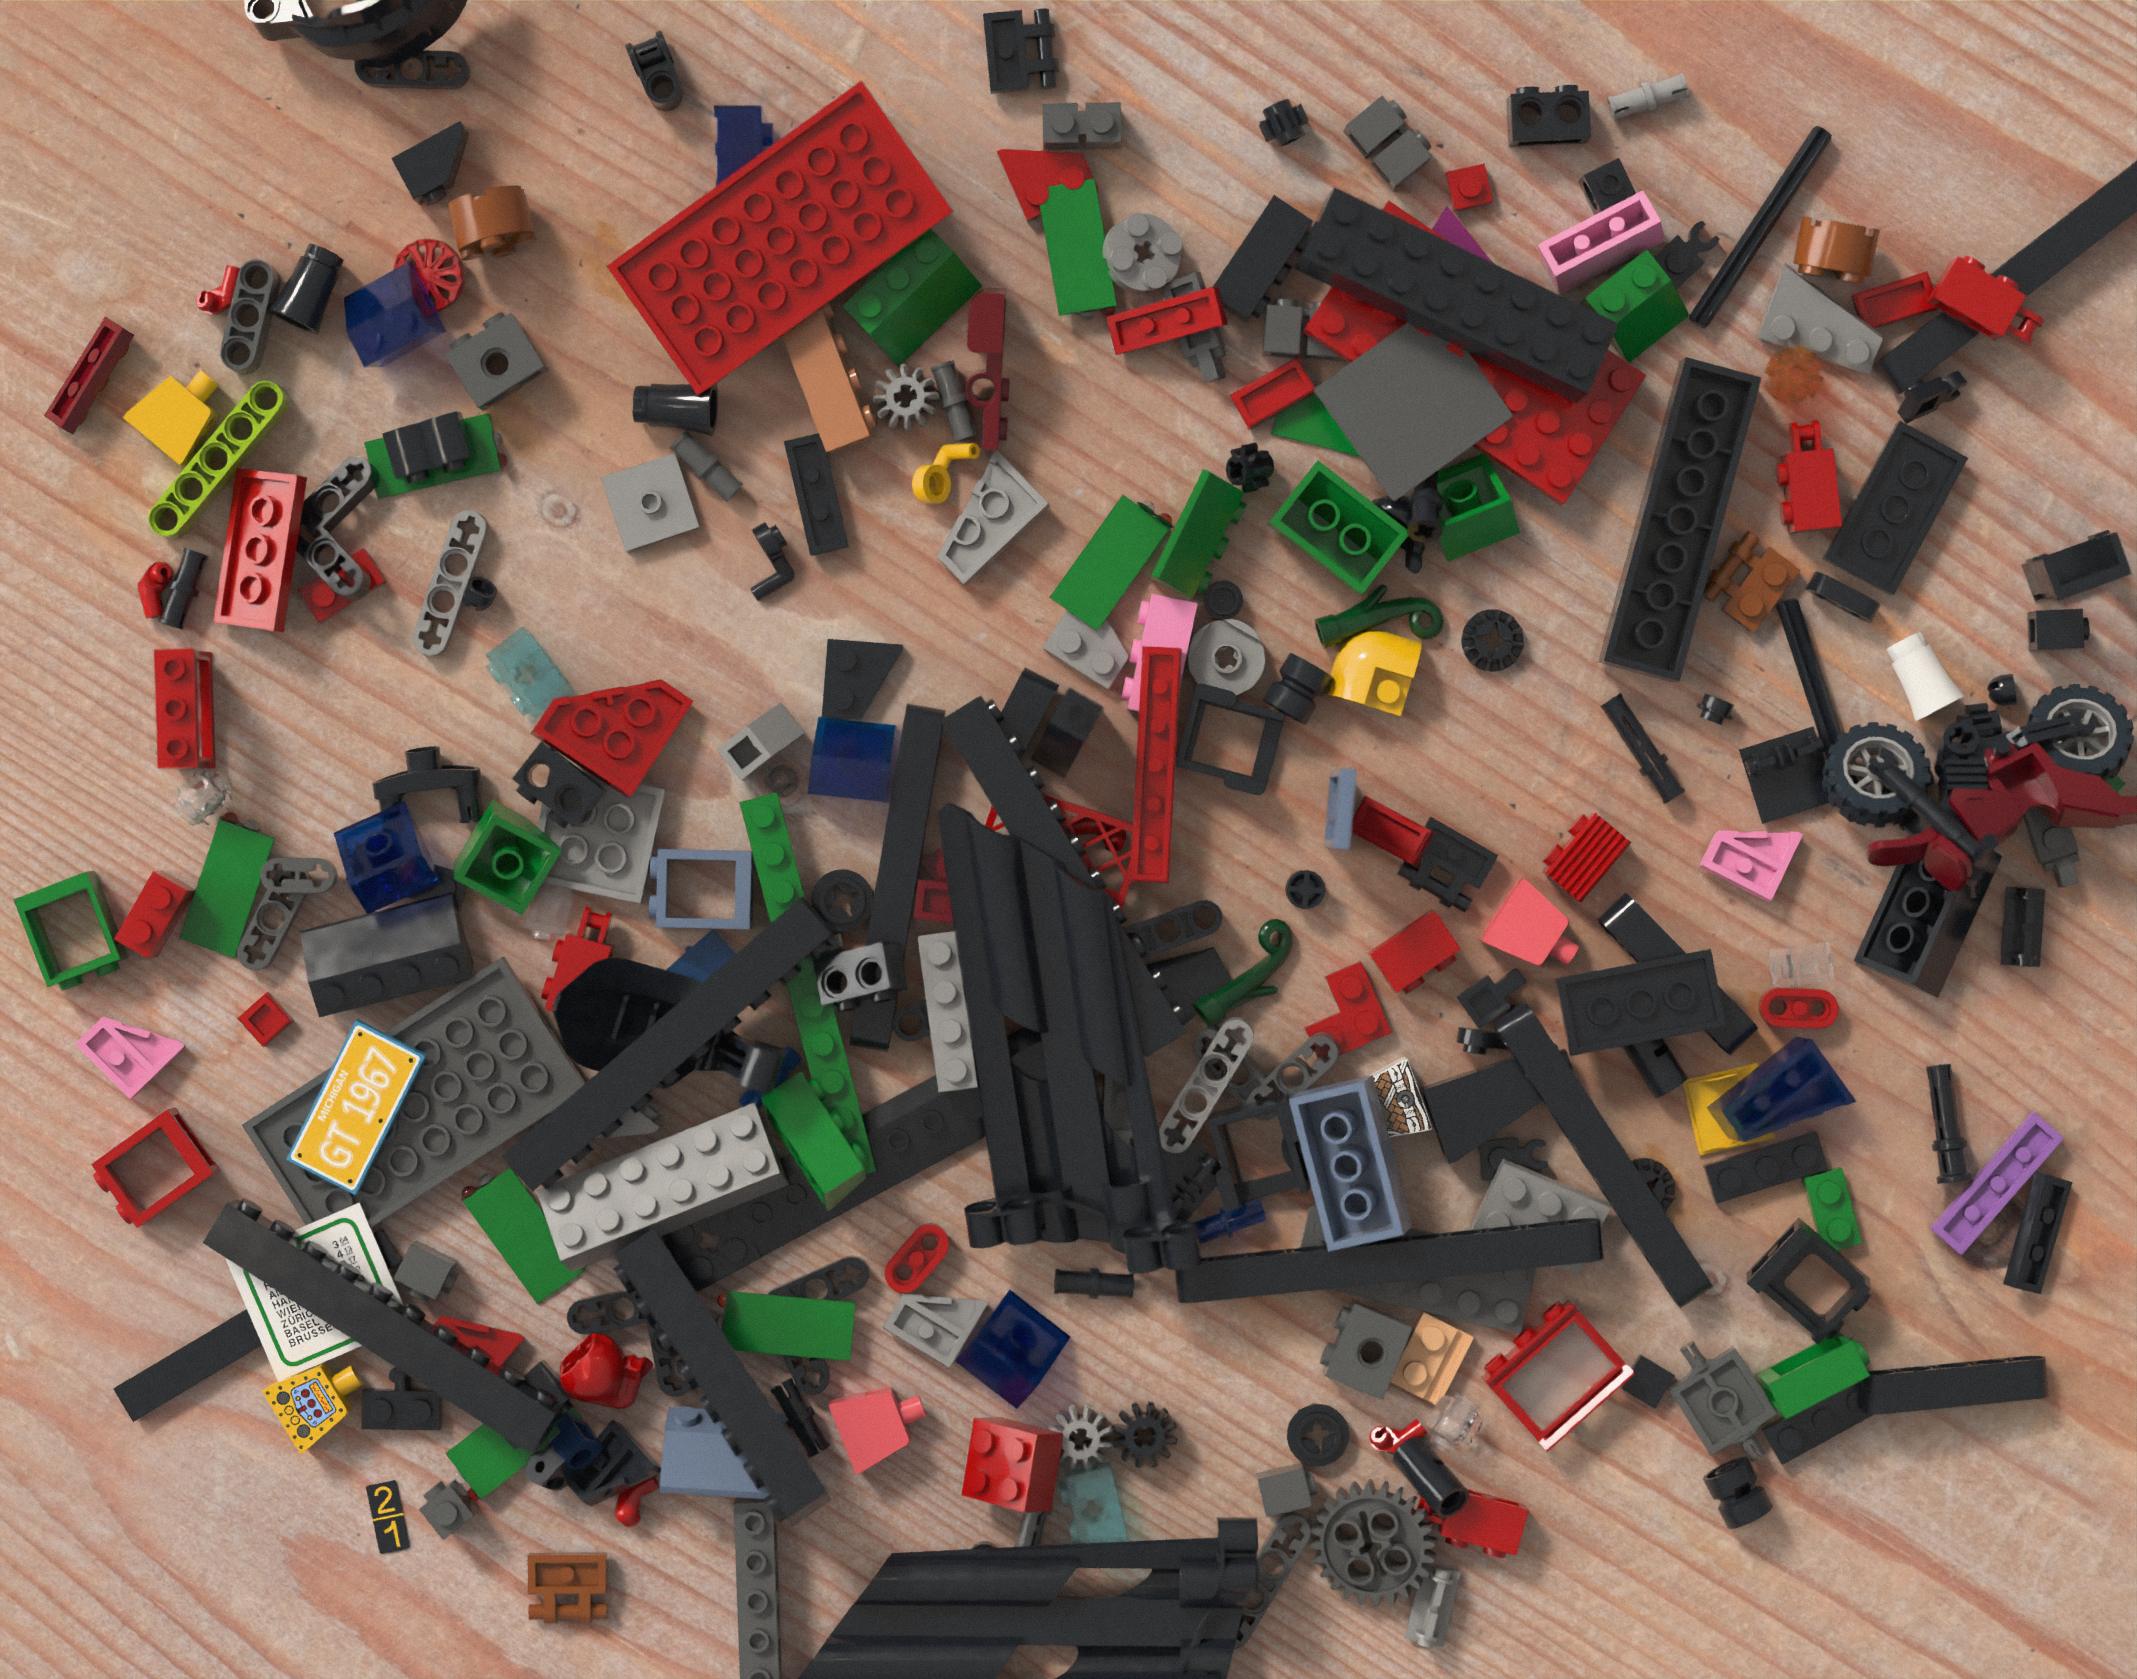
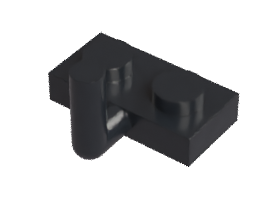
M396 1367L389 1372V1379L395 1383L394 1389L364 1388L362 1390V1429H442V1396L431 1389H410V1376Z

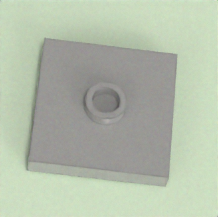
M676 453L601 477L626 552L701 528Z

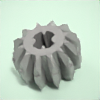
M902 364L900 367L901 377L896 378L891 369L886 370L887 378L891 381L890 385L879 380L876 382L875 386L879 390L886 392V395L873 396V403L878 405L888 404L880 409L877 415L880 419H883L893 413L889 422L890 428L895 429L901 418L904 419L905 431L910 432L912 430V418H916L921 427L926 426L925 418L921 415L922 411L933 416L936 414L937 410L933 406L926 404V401L939 400V393L934 391L924 392L932 387L935 381L930 377L919 383L923 375L922 368L917 367L911 378L908 377L907 365ZM905 388L910 389L911 395L917 394V399L911 400L910 407L907 408L902 407L901 401L897 404L895 402V398L901 396L902 389Z
M1075 1404L1069 1405L1071 1418L1068 1419L1062 1412H1057L1055 1418L1063 1427L1049 1425L1048 1427L1049 1430L1064 1433L1059 1463L1070 1456V1470L1076 1469L1078 1459H1083L1085 1470H1091V1456L1100 1463L1105 1461L1104 1454L1098 1448L1107 1450L1112 1449L1113 1446L1112 1441L1101 1438L1113 1432L1112 1426L1104 1425L1098 1427L1104 1421L1105 1414L1101 1411L1091 1419L1092 1406L1089 1404L1085 1405L1083 1415H1078ZM1078 1428L1085 1429L1086 1437L1090 1438L1088 1443L1085 1440L1083 1441V1446L1075 1445L1074 1437L1070 1436L1073 1431L1077 1434Z

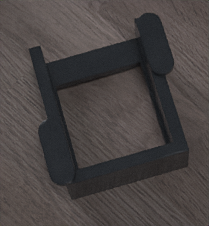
M2108 529L2087 536L2088 541L2049 555L2045 553L2027 559L2026 563L2022 564V568L2034 601L2055 596L2057 601L2132 574L2118 533L2109 534L2110 531Z
M1206 684L1197 685L1178 750L1176 767L1224 779L1225 786L1231 789L1254 795L1263 794L1267 787L1286 714L1236 701L1235 693L1229 690ZM1206 704L1266 720L1251 776L1191 760Z
M1288 1093L1216 1111L1208 1119L1222 1168L1217 1171L1215 1178L1225 1209L1233 1211L1241 1208L1247 1200L1295 1188H1300L1301 1193L1309 1191L1311 1183L1288 1100ZM1277 1112L1294 1169L1244 1182L1227 1124Z

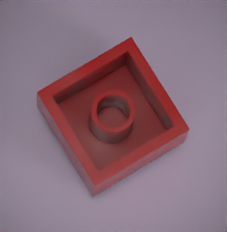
M1002 1417L974 1418L961 1495L1024 1513L1051 1511L1064 1433Z

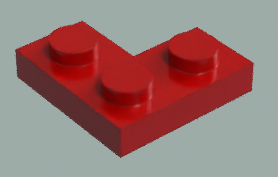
M1361 961L1325 976L1340 1012L1304 1027L1308 1038L1318 1032L1330 1033L1336 1037L1340 1045L1339 1055L1392 1033ZM1314 1043L1316 1048L1314 1052L1317 1059L1320 1056L1329 1059L1330 1057L1327 1053L1330 1050V1046L1326 1043L1323 1046Z

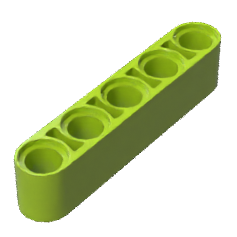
M263 380L257 382L249 389L151 508L148 514V523L154 533L166 538L177 539L190 530L236 474V469L242 467L286 414L290 399L284 388L271 381ZM268 390H275L278 396L276 405L272 409L264 410L260 404L262 394ZM249 420L253 426L252 434L245 440H239L235 433L236 427L241 421ZM224 450L228 457L227 464L220 470H214L211 466V457L216 451ZM199 480L203 487L202 494L198 499L191 501L186 495V487L191 481ZM174 510L177 514L178 522L172 530L166 531L162 527L161 518L166 511Z

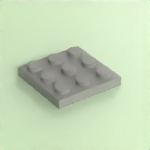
M549 770V774H548V779H547L546 785L549 784V782L551 781V778H552V774H551V771H550V770ZM584 772L607 791L579 827H573L568 824L564 829L546 815L550 808L542 803L537 827L562 848L560 855L543 883L642 904L650 869V860L653 855L667 789L639 784L633 795L628 799L592 774ZM574 788L566 791L563 796L565 808L573 812L581 807L583 802L581 793Z

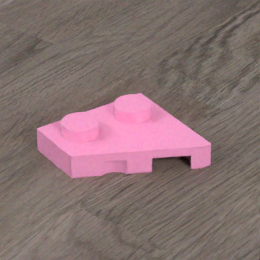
M1719 830L1714 834L1699 867L1766 902H1770L1803 834L1799 832L1767 833V831L1738 832Z
M102 1017L75 1043L131 1100L186 1047L180 1041L172 1040L106 1017Z

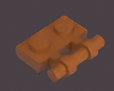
M1747 531L1739 542L1735 541L1729 548L1728 552L1730 555L1718 570L1713 569L1707 578L1709 583L1704 589L1703 596L1709 601L1714 602L1721 591L1730 598L1721 611L1749 632L1754 633L1801 570L1771 547H1768L1760 558L1755 556L1751 551L1760 539L1750 531ZM1743 563L1751 570L1741 584L1737 586L1730 579Z
M607 1552L528 1554V1595L543 1594L544 1604H529V1620H544V1623H557L558 1619H579L580 1623H592L593 1619H608V1604H593L592 1594H606L608 1591ZM557 1594H579V1604H558Z

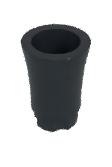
M309 243L304 256H300L293 273L268 311L299 329L318 335L325 309L340 276L338 271L344 259L323 247Z
M652 383L651 386H636L633 394V420L636 423H645L652 427L675 428L713 436L718 415L717 384L699 396L690 384Z

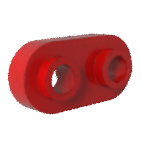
M1772 988L1761 996L1758 1005L1761 1018L1769 1025L1775 1027L1822 1029L1833 1024L1839 1013V1005L1836 998L1830 992L1821 989ZM1775 1000H1781L1784 1003V1010L1780 1014H1774L1771 1009L1772 1003ZM1815 1001H1819L1823 1005V1011L1818 1016H1814L1810 1011V1007Z
M926 1223L916 1228L886 1265L885 1279L889 1287L899 1293H909L916 1290L946 1255L949 1248L947 1232L941 1226L934 1223ZM934 1236L937 1239V1246L934 1249H926L922 1243L924 1237ZM902 1265H907L911 1268L912 1275L908 1279H902L898 1276L897 1269Z

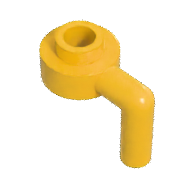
M976 443L943 445L932 465H922L915 471L912 480L915 497L924 504L944 502L951 490V479L947 471L951 461L978 458L980 454L979 446Z

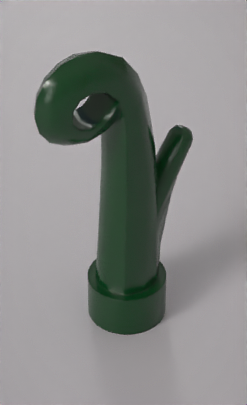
M1383 584L1350 609L1336 615L1330 614L1315 619V627L1323 649L1341 644L1342 640L1407 614H1410L1409 623L1413 634L1421 639H1432L1442 631L1444 617L1437 605L1424 598L1406 597L1378 603L1387 592V586ZM1422 612L1428 614L1432 620V625L1428 629L1421 627L1419 624V617Z
M1272 919L1264 923L1260 928L1258 934L1259 943L1269 953L1266 957L1212 994L1206 993L1193 1003L1195 1011L1208 1027L1214 1028L1226 1018L1227 1013L1251 1000L1274 995L1278 992V988L1275 986L1261 985L1283 965L1291 952L1293 933L1285 921ZM1275 931H1278L1280 936L1277 945H1273L1270 942L1271 934Z

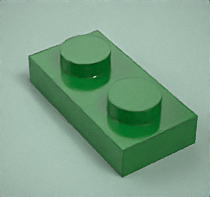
M1837 1167L1802 1177L1816 1232L1836 1250L1861 1244L1862 1241L1842 1168Z

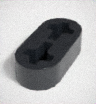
M1817 571L1814 572L1806 587V590L1816 597L1868 623H1872L1881 606L1870 597Z

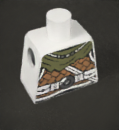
M1406 1057L1399 1058L1371 1074L1374 1077L1389 1137L1432 1129Z

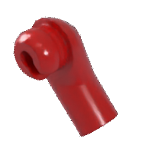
M226 265L222 285L209 292L203 290L198 294L196 305L199 310L204 311L207 315H218L229 309L241 268Z
M153 563L138 582L137 588L145 619L162 616L164 609L160 595L173 577V569L168 563Z
M1085 817L1072 823L1077 835L1095 833L1099 836L1102 834L1094 819ZM1103 823L1106 831L1115 828V826ZM1124 829L1109 836L1117 852L1125 846L1126 832ZM1105 838L1102 839L1105 849L1111 852Z
M1416 1418L1403 1430L1376 1426L1371 1430L1369 1439L1372 1447L1377 1451L1395 1454L1399 1446L1413 1437L1424 1438L1428 1435V1432Z
M655 1476L619 1493L614 1512L616 1519L622 1522L624 1526L633 1527L639 1523L641 1519L639 1511L641 1498L660 1488Z

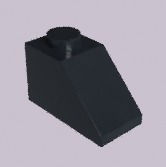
M461 121L391 158L413 200L418 205L425 202L427 206L443 200L447 196L446 190L454 186L469 136L466 127Z

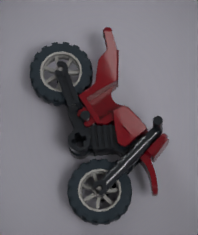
M2070 684L2065 689L2059 686L2052 689L2050 695L2044 694L2041 696L2036 707L2034 706L2030 713L2027 725L2020 726L2013 731L1982 738L1979 736L1978 731L1970 724L1964 722L1953 723L1944 731L1940 749L1934 762V771L1939 777V803L1928 795L1927 789L1931 779V774H1929L1931 763L1929 758L1924 756L1926 750L1920 742L1916 744L1913 741L1914 736L1906 730L1902 733L1897 730V726L1888 723L1886 727L1879 726V722H1868L1867 726L1864 727L1858 724L1850 727L1847 734L1844 732L1839 734L1835 744H1831L1822 775H1824L1822 781L1824 792L1828 791L1827 799L1832 807L1837 806L1840 809L1839 814L1846 819L1851 817L1856 819V824L1866 826L1869 823L1874 824L1876 828L1885 827L1887 823H1892L1893 826L1899 824L1898 827L1902 831H1907L1911 835V837L1902 839H1885L1873 842L1869 845L1867 851L1869 863L1875 866H1896L1923 860L1926 870L1945 888L1951 891H1958L1964 887L1966 896L1976 898L1980 894V880L1983 876L1977 867H1984L1987 864L1988 856L1995 847L2018 830L2019 824L2023 821V816L2032 808L2037 807L2054 825H2058L2057 827L2116 828L2117 826L2137 824V796L2121 797L2106 783L2107 778L2113 779L2116 777L2121 767L2126 763L2134 741V736L2131 735L2134 729L2131 719L2128 720L2126 717L2128 713L2126 708L2122 704L2118 705L2113 695L2108 692L2104 695L2098 692L2099 688L2090 685L2088 688H2080V684ZM2105 736L2106 748L2094 741L2093 738ZM1959 737L1961 742H1968V745L1965 746L1962 743L1952 742L1953 738ZM2087 748L2096 753L2092 756H2085ZM1870 755H1879V757H1871ZM1860 757L1866 767L1850 763ZM1849 774L1865 778L1854 784Z

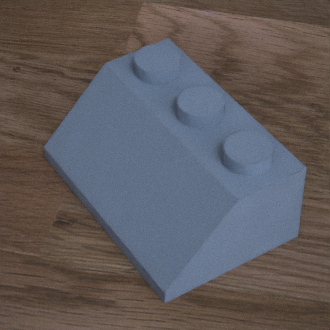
M689 1406L668 1408L664 1430L660 1493L764 1499L770 1495L765 1486L758 1490L742 1466L748 1462L745 1455L742 1453L736 1457L721 1434L726 1429L721 1420L714 1424L705 1409ZM776 1413L785 1426L786 1414Z

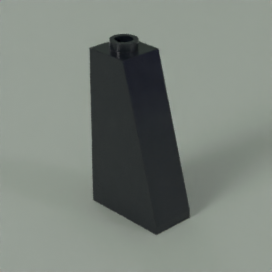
M1069 687L1052 716L1031 760L1065 778L1104 707Z
M1566 1049L1559 1050V1052L1561 1053V1055L1563 1056V1058L1572 1070V1065ZM1513 1056L1421 1087L1444 1159L1448 1164L1457 1162L1542 1102Z

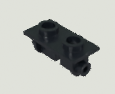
M2006 887L2000 964L2040 967L2045 889Z

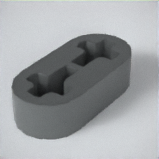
M278 857L270 859L263 865L260 877L265 888L272 892L323 893L334 887L337 882L338 873L334 864L328 859ZM278 864H282L283 871H296L295 879H285L282 881V886H277V880L270 879V871L277 870ZM317 864H320L322 871L328 872L329 877L328 880H322L321 887H317L315 880L303 879V872L316 871Z

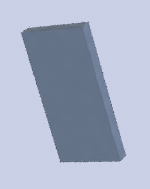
M1340 768L1330 772L1324 845L1327 848L1350 849L1357 769Z

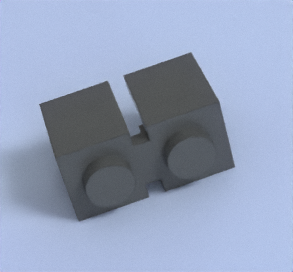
M1381 96L1349 122L1343 132L1365 158L1396 133L1399 135V138L1373 158L1371 166L1394 191L1430 161L1432 155L1428 150L1432 147L1419 130L1412 132L1405 126L1403 120L1407 116L1402 108L1394 100L1387 102Z
M1121 102L1086 103L1085 111H1078V103L1042 104L1043 150H1078V136L1085 135L1086 149H1121Z
M1275 299V305L1267 304L1262 356L1296 358L1299 355L1302 319H1308L1309 322L1321 302H1314V307L1310 309L1298 307V301L1292 299ZM1306 335L1305 359L1341 360V357Z

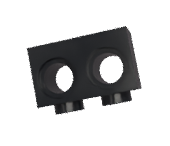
M1578 85L1556 86L1555 92L1540 93L1539 87H1520L1516 89V94H1510L1506 100L1509 147L1586 144L1591 138L1589 90L1579 91ZM1562 105L1572 106L1577 112V121L1574 123L1563 122L1558 115V108ZM1523 107L1535 109L1539 116L1538 123L1534 125L1523 123L1519 117V110Z
M544 742L539 743L512 778V780L519 784L516 792L532 804H535L537 800L541 801L550 808L546 815L564 829L568 824L573 827H579L607 791ZM541 764L546 765L552 774L551 781L544 787H538L532 780L533 770ZM572 788L577 789L583 798L581 807L573 812L566 809L563 804L565 792Z
M879 942L813 960L821 1006H836L837 1012L859 1009L860 1001L871 999L873 1004L888 1002L895 999L894 993L908 990L899 943ZM878 966L882 970L879 982L875 979V971ZM845 974L847 977V986L846 989L843 991L841 988V979Z

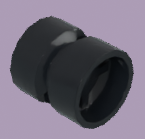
M1289 653L1279 670L1283 679L1281 682L1272 683L1263 701L1292 719L1306 725L1316 707L1313 698L1323 696L1333 677L1303 658Z
M1747 1456L1728 1461L1711 1470L1703 1477V1481L1712 1498L1721 1501L1718 1510L1728 1529L1747 1525L1761 1518L1773 1508L1764 1487L1755 1485L1758 1476Z

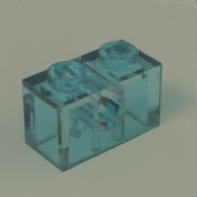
M522 626L486 654V657L491 662L486 668L500 685L504 682L509 685L515 693L510 699L523 716L530 713L532 717L538 718L545 712L553 699L566 697L574 691L573 687L526 627ZM520 667L535 668L536 671L532 673V678L534 679L532 684L526 681H519V678L522 676Z
M1111 1462L1093 1465L1091 1470L1080 1468L1065 1472L1066 1483L1059 1484L1064 1507L1072 1506L1075 1521L1068 1522L1072 1543L1127 1542L1128 1535ZM1094 1499L1097 1506L1103 1505V1507L1099 1508L1098 1516L1091 1517L1089 1511L1083 1512L1087 1508V1501Z

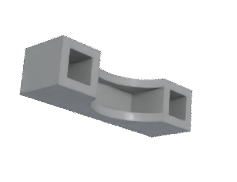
M955 932L917 936L938 1092L978 1087Z

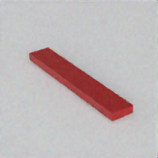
M1142 647L1130 881L1169 884L1182 648Z

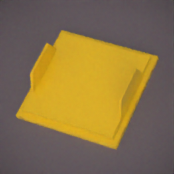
M1757 1062L1688 1078L1682 1083L1699 1156L1775 1138Z

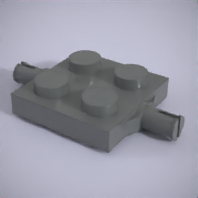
M1694 1341L1687 1343L1695 1356L1694 1358L1684 1345L1680 1351L1692 1369L1686 1377L1667 1389L1709 1454L1712 1456L1728 1445L1740 1443L1751 1462L1758 1459L1751 1445L1758 1456L1762 1457L1765 1451H1763L1753 1434L1762 1423L1777 1413L1737 1350L1731 1347L1717 1357L1705 1360Z

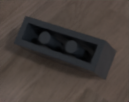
M1274 195L1213 285L1219 287L1224 309L1247 323L1251 315L1258 319L1271 300L1265 294L1273 282L1280 286L1291 271L1292 266L1287 262L1295 250L1301 254L1310 234L1309 229L1313 220Z

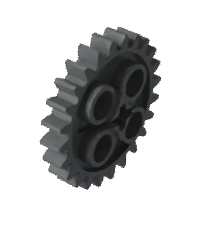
M1372 1479L1368 1480L1364 1490L1354 1481L1350 1486V1494L1340 1487L1336 1492L1337 1500L1328 1497L1324 1503L1327 1510L1319 1509L1315 1518L1321 1523H1314L1310 1532L1319 1537L1312 1540L1310 1548L1321 1551L1315 1555L1313 1563H1325L1320 1577L1324 1578L1332 1575L1335 1579L1330 1588L1334 1590L1343 1585L1345 1587V1599L1355 1592L1358 1593L1360 1605L1364 1603L1367 1596H1372L1375 1607L1379 1606L1383 1596H1386L1392 1605L1397 1599V1592L1407 1599L1411 1594L1410 1585L1419 1590L1423 1583L1421 1576H1429L1432 1568L1427 1563H1433L1437 1555L1430 1548L1435 1547L1438 1539L1426 1534L1433 1530L1435 1524L1434 1522H1422L1428 1510L1427 1508L1418 1510L1413 1508L1417 1499L1415 1495L1406 1501L1402 1499L1404 1487L1400 1486L1393 1494L1389 1492L1388 1481L1383 1483L1380 1490L1375 1489ZM1361 1511L1366 1512L1368 1525L1363 1515L1360 1514ZM1377 1514H1388L1394 1520V1525L1385 1526L1381 1524L1377 1519ZM1344 1523L1353 1525L1358 1535H1346L1340 1525ZM1369 1536L1371 1537L1373 1543H1367V1539ZM1380 1542L1381 1545L1377 1550L1376 1545L1374 1543ZM1389 1551H1402L1406 1555L1407 1561H1395L1390 1556ZM1353 1561H1365L1371 1571H1359L1355 1568ZM1379 1563H1381L1387 1574L1381 1573Z

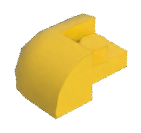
M1369 629L1353 635L1342 644L1335 657L1330 673L1333 679L1324 694L1400 717L1411 681L1416 672L1422 642L1380 630Z

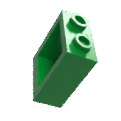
M95 871L83 872L13 899L47 987L59 985L61 991L70 989L84 983L83 975L96 971L98 977L120 969L119 961L129 958L124 945L114 940L118 929ZM87 891L111 953L61 972L38 909Z
M1838 1332L1832 1339L1826 1337L1818 1345L1815 1343L1755 1375L1774 1410L1785 1419H1788L1869 1377L1870 1375L1865 1365L1869 1364L1870 1360L1860 1342L1856 1343L1852 1337L1847 1338Z

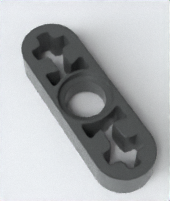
M281 868L273 879L277 880V886H282L283 878L285 876L292 877L296 871H283ZM303 872V879H311L308 872ZM267 890L237 949L238 959L245 968L261 970L272 964L308 893H290L287 901L294 902L291 909L285 902L273 900L272 898L276 892ZM276 893L279 897L284 895V893ZM272 906L280 908L285 915L284 924L278 929H271L264 922V914ZM258 927L264 934L276 936V940L274 943L270 939L265 940L261 949L266 954L265 959H257L253 963L250 961L252 954L247 951L248 946H256L262 938V935L255 934Z

